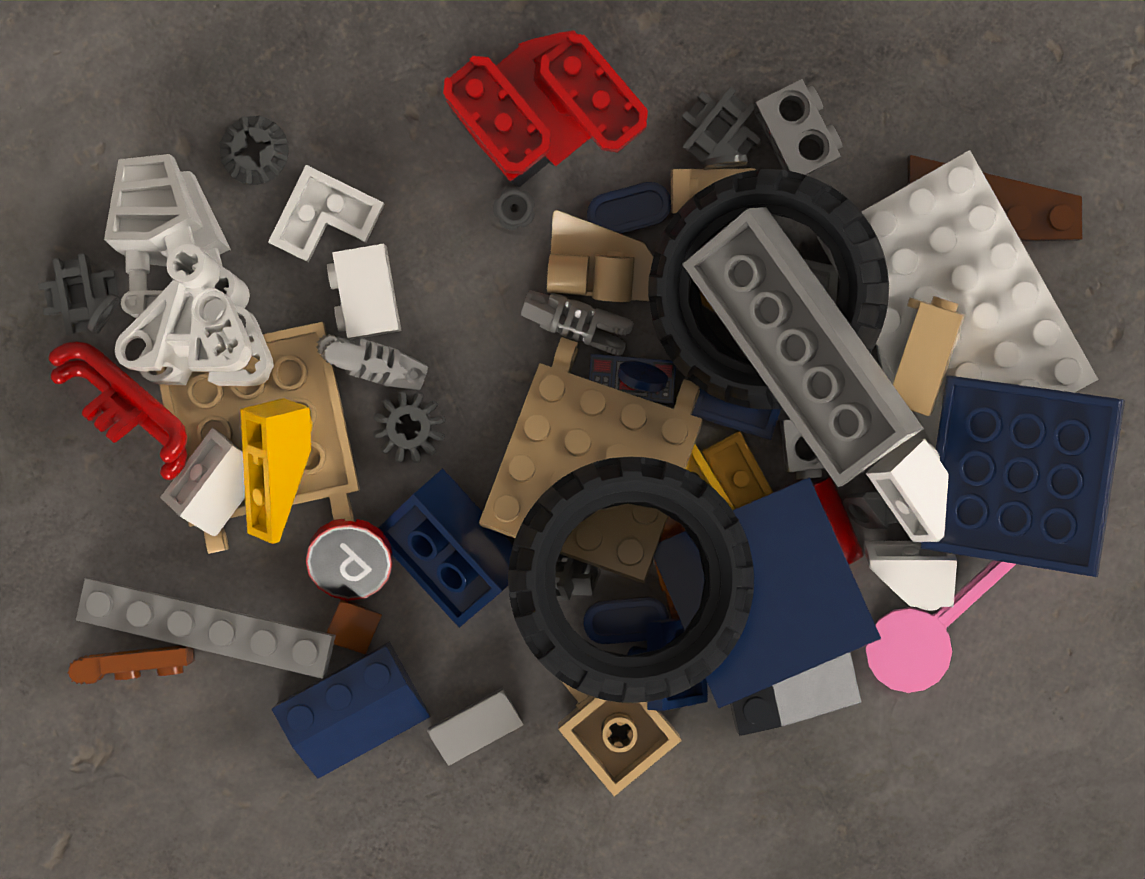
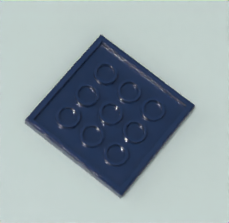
M947 375L936 442V450L939 453L940 462L949 474L944 537L939 542H921V548L1098 577L1125 400Z
M810 477L733 510L749 543L754 567V592L750 614L738 642L721 665L706 677L719 709L881 639ZM684 531L659 542L654 560L682 625L686 629L700 608L705 577L699 550L687 532Z

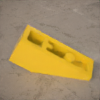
M285 398L240 409L247 533L271 544L280 542L311 452L312 420L310 409L307 406Z

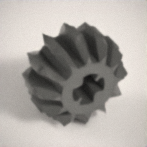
M399 391L398 400L400 407L397 408L390 399L386 398L382 404L391 412L390 416L388 417L380 413L374 414L373 419L375 421L387 424L386 429L374 431L373 437L382 438L388 436L390 438L380 449L384 454L390 452L395 445L399 447L395 455L396 462H403L407 449H410L412 461L419 463L421 462L419 446H422L426 453L432 456L436 453V449L427 441L429 437L438 441L445 439V434L442 432L432 431V425H440L446 422L445 416H437L430 419L428 414L437 408L438 403L432 400L424 409H421L420 406L424 396L422 392L417 391L415 393L411 406L408 404L406 392ZM410 414L412 421H420L421 430L415 431L418 436L409 440L407 433H399L398 424L404 423L401 418Z

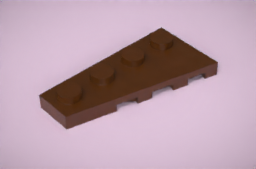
M909 155L907 157L908 185L946 163ZM983 172L1021 241L1082 240V196Z

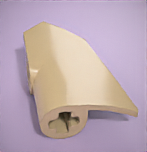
M554 210L552 216L551 254L548 263L547 293L592 296L596 300L612 302L649 301L648 281L653 255L644 242L565 212Z

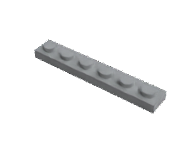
M94 578L84 579L76 621L322 679L327 677L336 636Z

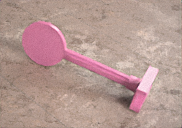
M991 561L954 595V607H941L935 614L907 607L892 610L879 618L875 625L881 639L866 645L868 665L876 678L890 689L906 693L923 691L939 682L948 670L952 656V647L949 633L946 630L947 627L1016 564Z

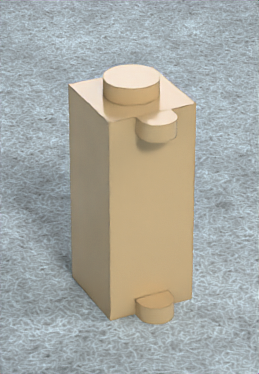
M933 296L931 303L909 297L907 306L918 311L893 386L911 411L930 416L933 412L965 315L956 312L958 303Z

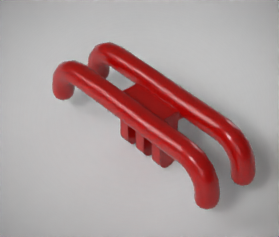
M68 342L50 352L49 361L52 365L57 366L51 372V380L55 384H63L73 377H83L102 392L83 409L82 416L92 421L99 416L95 420L94 426L100 432L112 426L108 430L106 437L113 443L119 441L139 424L164 446L160 451V458L166 462L160 470L163 479L172 480L179 475L185 467L187 460L185 447L187 434L185 426L172 412L99 349L89 343ZM75 358H77V359H82V360L69 361L70 359H75Z

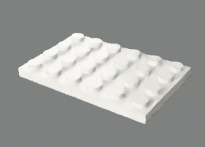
M970 150L862 211V214L878 237L888 269V307L883 328L876 344L893 375L896 376L918 311L907 306L909 297L931 303L933 296L958 303L956 312L965 315L932 414L926 416L915 412L935 449L947 375L1073 393L1098 380L1097 375ZM817 237L839 276L830 249Z

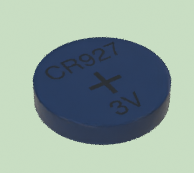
M625 361L620 364L618 370V377L624 384L641 392H660L665 389L668 381V376L662 370L643 362Z

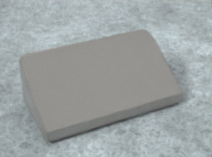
M502 687L430 726L427 732L449 766L524 724L506 690Z

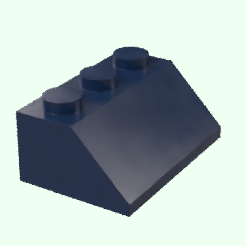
M442 468L405 501L378 529L384 533L390 542L392 555L460 628L508 586L509 562L513 544L502 533L480 526L479 521L483 512Z
M390 641L327 675L326 678L320 679L285 698L271 709L292 748L317 779L431 717Z

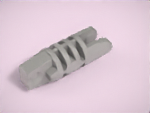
M529 290L521 310V316L539 323L540 327L552 333L558 332L561 336L575 341H583L586 345L617 356L623 355L626 343L623 342L624 340L616 337V335L613 336L610 333L596 329V327L611 333L615 332L616 334L626 335L630 334L634 325L630 319L599 308L594 309L591 305L574 299L569 300L566 296L555 293L547 295Z
M334 334L323 335L317 342L318 346L316 348L321 357L327 363L335 364L336 367L345 369L348 375L384 386L420 390L424 383L428 366L400 352L398 349L358 337L355 340L341 336L335 337Z

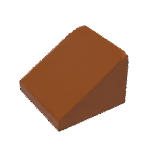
M341 599L327 633L336 635L335 645L366 654L382 614L354 602Z

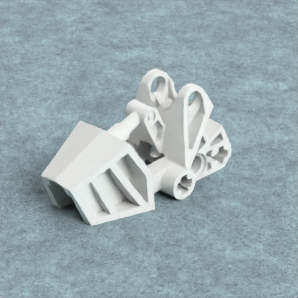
M170 154L118 159L104 240L117 252L125 256L126 273L129 274V291L122 297L121 307L126 313L136 318V320L119 335L116 341L115 355L117 360L130 370L140 371L144 378L156 384L186 385L193 371L209 372L208 381L218 386H257L263 384L269 379L271 370L274 367L273 358L256 318L245 309L250 297L247 285L222 266L220 254L231 249L195 175L190 171L180 172L175 158ZM150 265L167 266L169 275L174 279L163 291L147 290V274L150 273ZM238 315L244 316L246 320L245 328ZM136 338L143 339L146 347L139 358L134 361H128L125 355L128 343ZM251 355L260 360L255 364L256 371L253 374L243 369L248 365ZM162 367H167L159 375H152L150 371H161Z

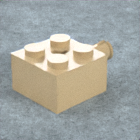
M562 682L578 703L575 705L577 708L558 722V730L613 796L617 795L681 742L679 733L660 711L647 710V702L622 703L607 701L584 694ZM617 723L619 726L625 723L629 726L626 728L628 737L624 740L619 736L611 739V725Z

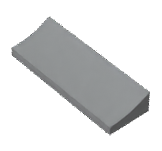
M767 207L749 208L682 264L838 487L848 483L876 461L924 429Z

